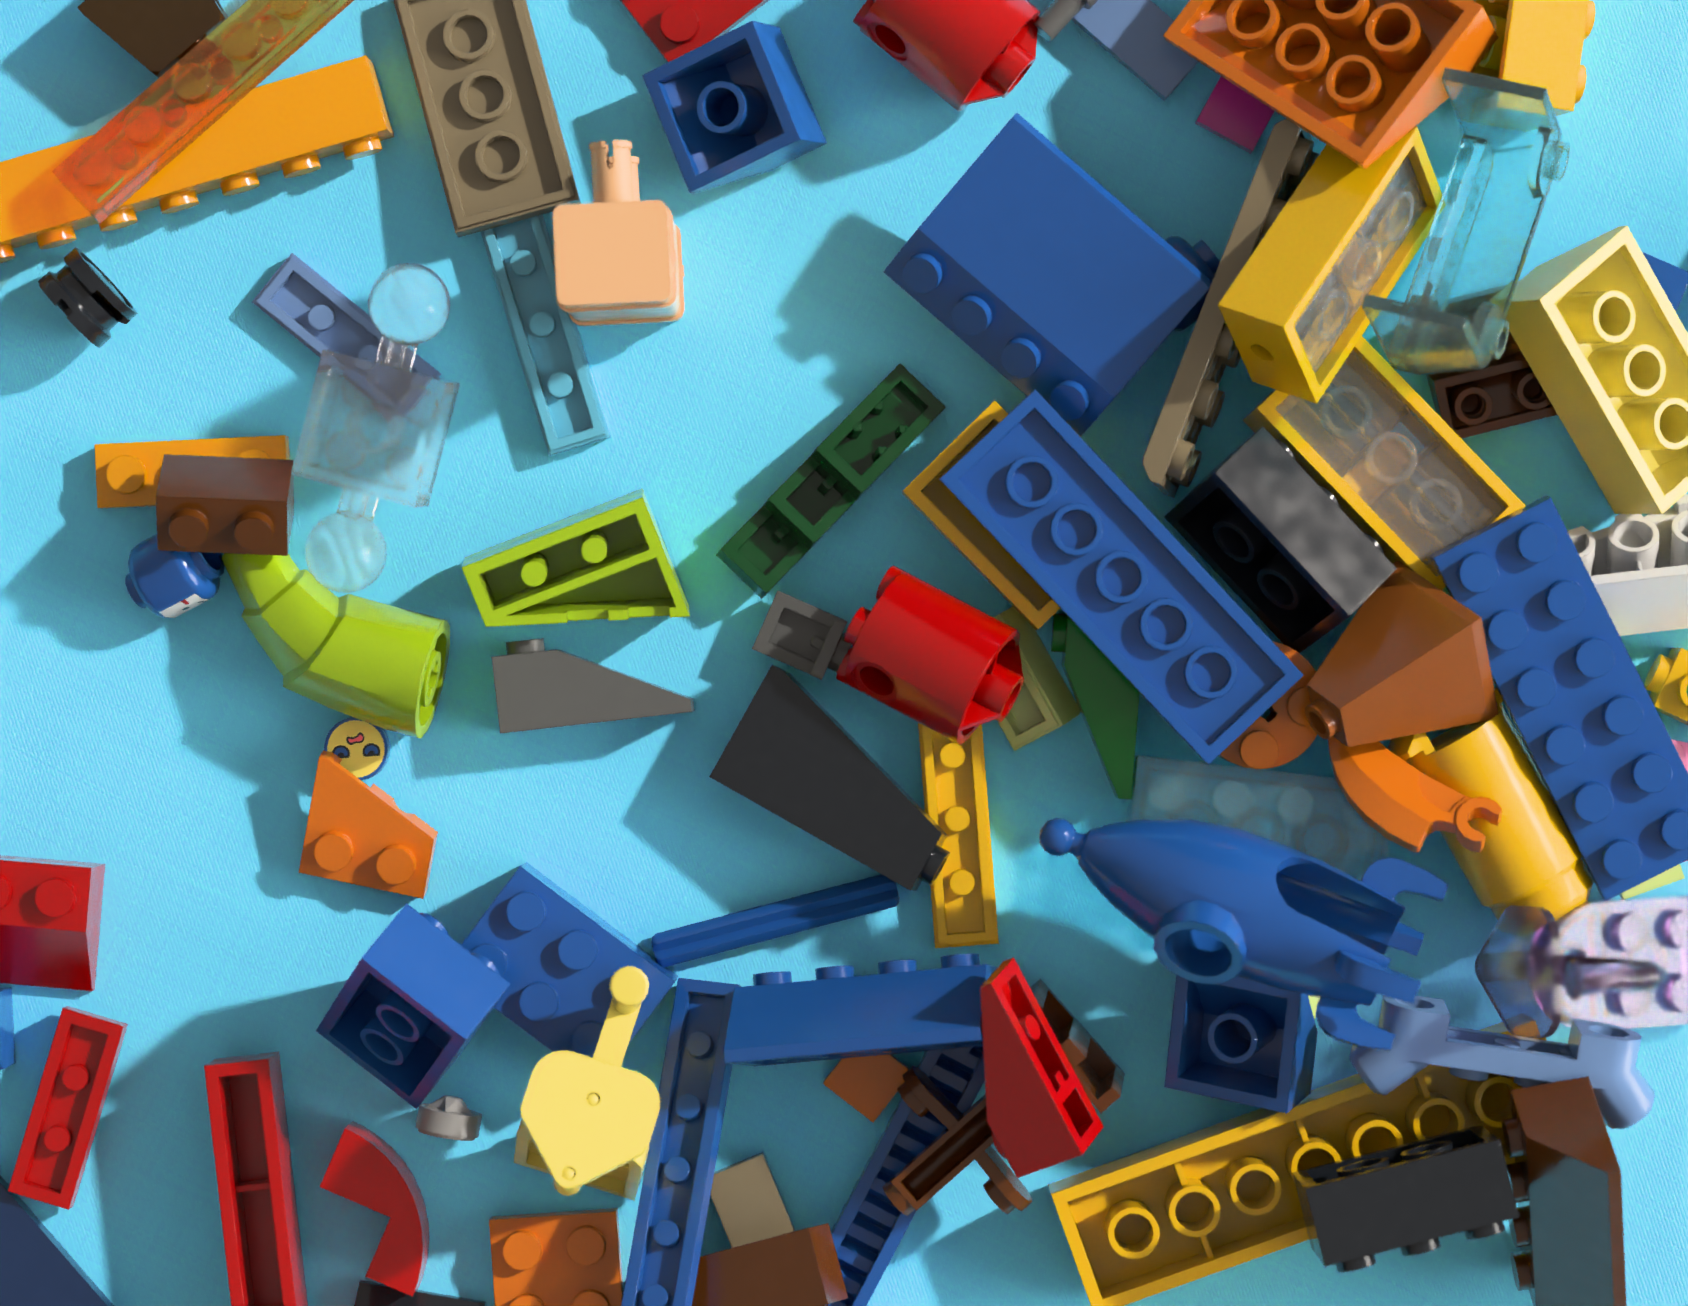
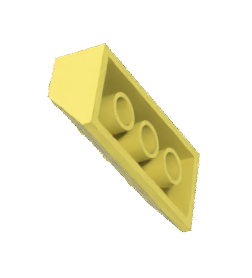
M1619 226L1536 266L1498 298L1494 305L1615 514H1663L1688 492V333L1628 226Z

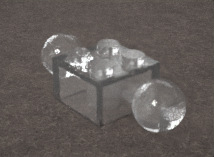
M401 263L389 267L376 278L370 289L368 297L369 315L375 328L382 334L375 360L339 350H322L291 475L342 488L337 512L327 515L318 521L311 529L305 543V561L308 570L319 584L334 592L353 593L370 586L383 571L387 558L386 542L381 530L373 522L379 498L413 508L429 506L460 386L459 382L412 370L418 345L435 337L445 326L450 313V296L444 281L436 272L417 263Z

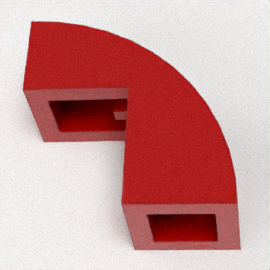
M352 1121L344 1128L320 1188L390 1217L365 1277L413 1297L420 1287L429 1252V1222L420 1188L406 1163L388 1143L368 1128Z

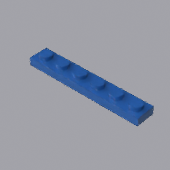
M678 978L658 1091L660 1109L649 1143L621 1306H692L733 1065L724 1062V1045L734 988L741 987L738 984Z

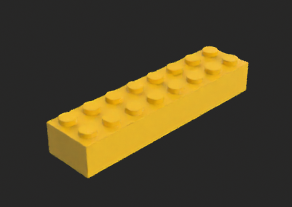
M1529 1013L1480 1030L1547 1040L1540 1020ZM1429 1064L1387 1095L1373 1093L1361 1076L1355 1074L1311 1090V1094L1287 1114L1260 1108L1050 1183L1048 1187L1090 1305L1124 1306L1309 1240L1292 1175L1293 1172L1477 1125H1482L1500 1139L1506 1164L1515 1163V1158H1509L1506 1150L1502 1119L1512 1117L1510 1090L1525 1087L1514 1083V1077L1489 1073L1488 1080L1473 1081L1450 1074V1067Z

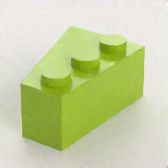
M643 488L466 556L462 564V570L485 627L555 624L595 619H608V621L629 620V618L653 616H670V618L690 617L689 604Z

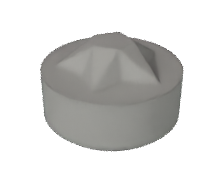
M444 1095L430 1104H420L415 1127L419 1132L434 1137L473 1141L479 1137L482 1114L469 1110L462 1098Z

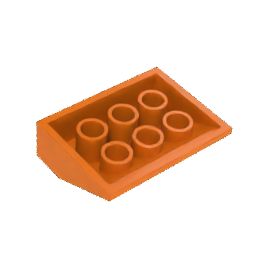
M1190 0L1163 35L1167 42L1364 169L1369 167L1457 92L1499 38L1483 6L1473 0Z

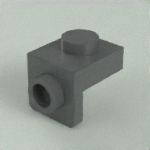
M777 591L752 649L822 680L827 668L835 672L838 671L842 660L852 644L844 640L845 634L843 632L848 621Z

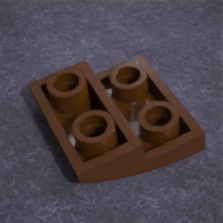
M1511 287L1412 311L1421 356L1436 413L1461 439L1558 415L1494 305V302Z

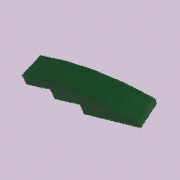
M900 363L768 498L765 504L719 550L716 556L763 599L938 417L946 406Z

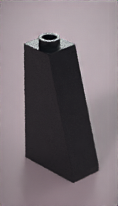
M771 665L709 777L908 890L917 891L922 881L932 885L950 854L949 851L941 847L948 835L792 674Z

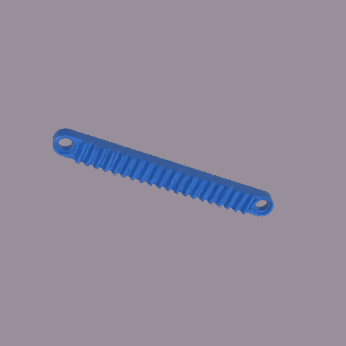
M983 1046L925 1051L917 1068L929 1077L962 1114L972 1106L985 1081ZM902 1097L892 1113L884 1132L880 1136L872 1155L868 1159L861 1176L853 1187L850 1197L843 1206L839 1218L831 1229L848 1298L830 1303L828 1306H867L916 1213V1210L906 1216L900 1212L885 1194L883 1186L947 1129L931 1112H928L923 1118L918 1116L905 1103Z

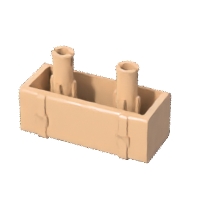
M612 140L613 156H609L606 141L589 143L593 203L563 204L557 206L553 211L555 281L558 306L564 312L569 313L570 319L578 326L662 323L680 320L685 311L683 282L685 267L682 261L681 232L673 221L672 212L661 200L640 201L638 165L640 162L639 157L631 156V141Z

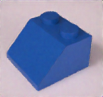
M750 21L642 75L689 193H698L771 171L827 144L781 29L778 26Z
M1176 975L1164 1087L1287 1114L1311 1094L1318 1031L1308 995L1277 989L1238 976L1222 984H1201L1188 981Z

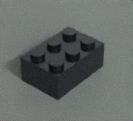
M1261 427L1215 467L1164 516L1284 645L1289 646L1298 653L1304 651L1350 617L1397 569L1384 555L1379 543L1370 535L1363 533L1340 509L1334 495L1326 488L1319 486L1295 461L1294 455L1288 446L1275 439L1264 427Z
M1482 1125L1292 1173L1311 1248L1325 1267L1336 1264L1338 1272H1350L1374 1265L1376 1263L1374 1254L1400 1248L1403 1256L1426 1253L1441 1246L1440 1237L1463 1231L1465 1232L1466 1239H1479L1496 1235L1505 1230L1503 1221L1519 1217L1500 1139Z

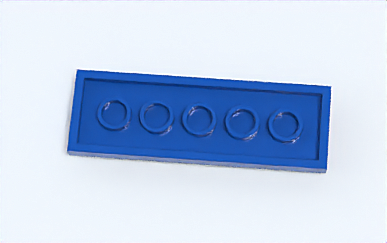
M1036 390L1029 394L940 478V481L1206 764L1209 765L1304 676Z
M1546 495L1431 554L1430 557L1449 595L1482 618L1493 682L1552 800L1576 843L1601 897L1607 901L1688 860V772L1552 499Z

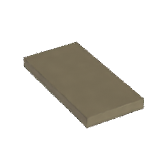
M394 0L452 222L458 238L553 212L559 205L581 204L527 1Z

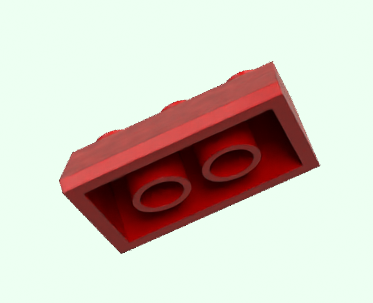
M0 855V983L86 991L95 990L105 864Z

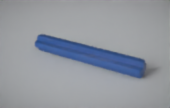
M880 874L659 932L652 937V949L656 962L662 967H668L893 908L899 904L900 897L896 882Z

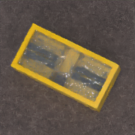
M1414 127L1366 169L1326 145L1219 302L1218 307L1252 382L1317 404L1447 208L1418 127Z
M1361 336L1317 404L1274 389L1243 419L1254 433L1261 427H1264L1275 439L1288 446L1294 455L1295 461L1319 486L1326 488L1334 495L1340 509L1363 533L1370 535L1379 543L1384 555L1392 564L1396 561L1401 562L1441 590L1445 588V585L1430 557L1431 554L1526 506L1363 336Z

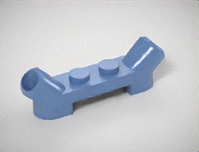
M1383 996L1378 1028L1396 1035L1392 1049L1390 1051H1381L1351 1046L1349 1059L1358 1074L1375 1094L1387 1095L1431 1064L1450 1067V1074L1473 1081L1488 1080L1489 1073L1514 1077V1083L1522 1087L1589 1076L1605 1125L1611 1129L1622 1130L1633 1126L1651 1111L1654 1101L1653 1089L1635 1067L1642 1036L1630 1029L1606 1023L1572 1018L1568 1043L1449 1026L1451 1015L1443 999L1416 996L1412 1004Z

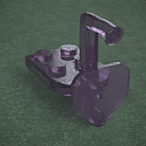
M1688 894L1635 897L1626 900L1622 898L1609 899L1607 901L1604 899L1588 900L1557 921L1543 907L1508 906L1476 958V976L1507 1030L1514 1036L1530 1038L1549 1037L1555 1033L1560 1023L1571 1027L1572 1018L1606 1023L1627 1029L1688 1024Z

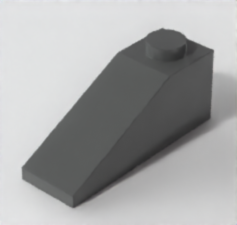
M544 638L506 642L507 655L492 657L500 733L695 711L694 701L691 697L563 650L545 651Z

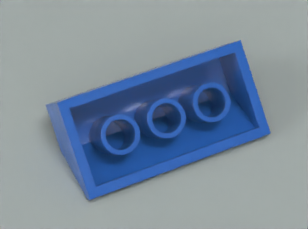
M958 954L940 957L941 968L917 970L916 960H895L879 962L878 974L854 976L853 966L816 968V980L792 982L790 971L753 974L754 986L734 988L724 1045V1062L746 1066H767L983 1046L980 987L998 967L988 964L980 965L979 954Z

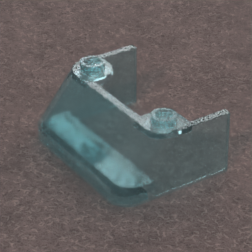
M1445 67L1442 82L1463 132V137L1405 303L1366 294L1362 304L1369 322L1391 366L1395 370L1416 375L1484 369L1491 358L1499 359L1502 356L1509 335V322L1505 319L1552 182L1553 180H1562L1570 156V145L1567 142H1562V132L1546 88Z

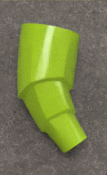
M224 553L222 561L244 606L241 617L283 675L284 688L333 710L383 729L415 738L423 737L434 717L446 675L450 650V625L447 620L351 594L337 597L323 586L307 569L299 570L289 554L288 556Z

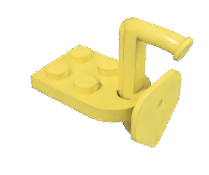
M626 966L620 968L610 979L609 989L612 1000L593 1058L572 1051H555L544 1056L532 1071L521 1104L520 1114L522 1119L517 1131L513 1163L551 1174L554 1188L564 1196L575 1195L582 1185L635 1201L649 1151V1142L659 1114L660 1096L656 1086L648 1077L621 1067L640 1011L641 1002L645 999L649 988L647 976L636 967Z

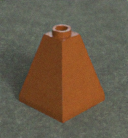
M1396 561L1393 565L1397 569L1362 604L1307 684L1311 704L1305 707L1308 723L1321 738L1327 740L1333 736L1345 746L1352 747L1490 720L1498 715L1499 712L1482 618L1401 562Z

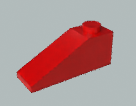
M1010 958L1003 961L980 987L987 1123L992 1130V1139L997 1151L1008 1160L1016 1177L1020 1178L1083 1155L1104 1126L1015 958Z

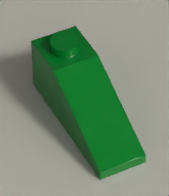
M1055 613L1052 623L1051 652H1062L1061 666L1115 797L1132 800L1140 693L1066 614Z

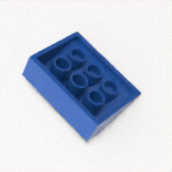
M1018 113L1003 127L883 271L1026 396L1036 390L1080 437L1202 298L1212 284V281Z

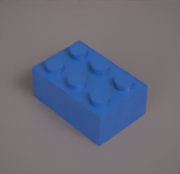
M527 862L517 869L461 944L470 953H477L489 959L498 969L500 976L510 983V986L494 1006L495 1009L551 1051H572L593 1058L612 1000L609 989L610 979L617 970L626 966L636 967L643 971L649 983L648 993L641 1002L640 1011L629 1043L678 978L677 974L669 968L659 965L653 956Z
M406 903L360 959L316 1029V1032L417 1109L462 1053L510 986V983L500 976L498 969L489 959L477 953H470L449 937L445 927L436 918L426 913H419Z

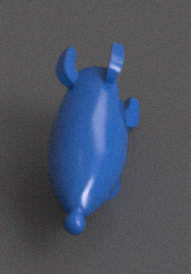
M1055 818L1048 820L1043 825L1039 835L1042 848L1050 855L1062 856L1071 853L1077 858L1079 866L1089 881L1105 899L1146 935L1154 939V951L1159 961L1172 973L1188 981L1201 984H1222L1238 976L1277 989L1319 997L1316 1019L1319 1027L1326 1035L1336 1041L1364 1049L1390 1051L1392 1049L1396 1035L1361 1019L1356 1011V1006L1359 1004L1370 1006L1377 994L1413 1004L1421 981L1388 969L1390 959L1382 954H1385L1387 947L1390 946L1417 956L1424 934L1398 922L1402 917L1405 907L1395 901V896L1405 892L1421 895L1440 902L1443 901L1448 884L1430 872L1401 859L1385 858L1371 864L1364 872L1361 881L1321 860L1242 829L1193 819L1133 820L1107 824L1091 829L1087 833H1077L1070 822L1065 819Z

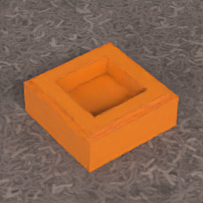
M892 1054L845 1058L839 1060L825 1078L823 1084L871 1122H874L898 1092L897 1088L905 1082L902 1075L910 1068Z

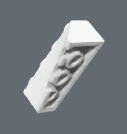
M1688 494L1683 495L1673 504L1672 508H1669L1663 514H1649L1646 516L1641 514H1619L1615 516L1614 523L1607 528L1594 532L1589 531L1583 526L1567 530L1619 636L1688 628Z

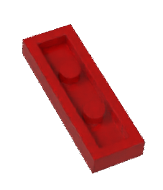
M70 1006L62 1008L8 1192L68 1210L74 1206L128 1024Z

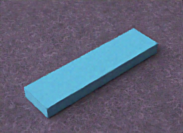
M543 214L481 231L548 455L552 456L610 438L611 436L577 325L570 319L569 313L564 312L557 304L554 250Z

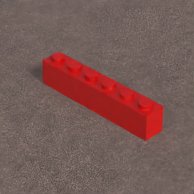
M279 1051L216 1058L206 1064L204 1070L231 1306H308Z

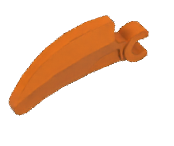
M1333 736L1328 739L1331 766L1346 800L1360 817L1386 839L1414 853H1418L1421 850L1424 840L1435 831L1455 833L1457 840L1464 848L1474 852H1481L1485 845V835L1471 828L1469 822L1476 818H1483L1498 826L1501 821L1503 809L1497 802L1486 797L1471 798L1420 772L1392 753L1380 741L1347 747Z

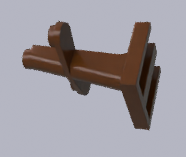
M1040 978L1030 988L1089 1100L1102 1113L1121 1097L1125 1073ZM912 1066L902 1075L905 1082L897 1088L902 1099L918 1116L923 1118L928 1112H931L947 1129L883 1186V1190L889 1200L900 1212L908 1216L914 1210L917 1211L973 1160H976L990 1178L983 1184V1187L992 1201L1006 1214L1011 1213L1015 1208L1023 1211L1033 1200L1022 1182L991 1147L993 1139L992 1130L987 1123L986 1094L962 1114L919 1068Z

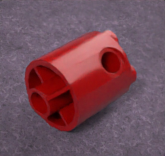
M867 0L856 14L853 22L860 27L862 33L959 112L972 103L999 97L1005 98L1020 82L1036 59L1038 28L1033 23L1037 20L1041 11L1027 0Z
M894 565L891 566L878 587L876 593L878 601L872 610L863 606L859 608L847 628L844 640L854 646L850 648L842 660L836 679L961 745L969 739L980 724L992 720L1003 721L1013 707L1024 681L1019 648L1020 632Z

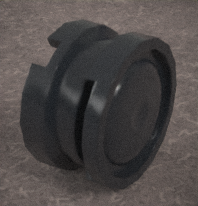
M75 247L64 257L66 265L57 273L49 271L38 283L47 297L55 306H59L76 329L96 347L100 348L111 338L110 330L118 322L127 324L138 313L103 271L81 250Z

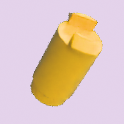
M1494 687L1499 714L1490 720L1453 727L1432 740H1429L1426 733L1394 738L1390 740L1387 749L1420 772L1471 798H1490L1503 809L1502 818L1498 826L1483 818H1476L1469 822L1471 828L1485 835V845L1481 852H1474L1464 848L1457 840L1455 833L1440 831L1481 905L1491 908L1503 930L1526 936L1541 931L1580 909L1587 903L1594 881L1582 861V855L1552 800L1526 746L1502 706L1503 700L1497 688Z

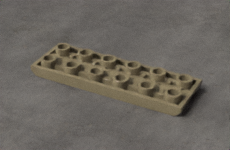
M1288 119L1276 123L1271 131L1143 456V466L1149 480L1159 487V490L1164 495L1175 498L1179 485L1189 487L1195 477L1202 456V452L1195 449L1197 439L1203 425L1212 428L1221 411L1225 392L1218 389L1226 366L1236 368L1241 359L1218 304L1319 156V153L1313 152L1314 141L1311 135Z

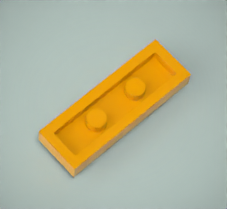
M289 436L94 444L97 508L156 506V492L164 454L290 460Z

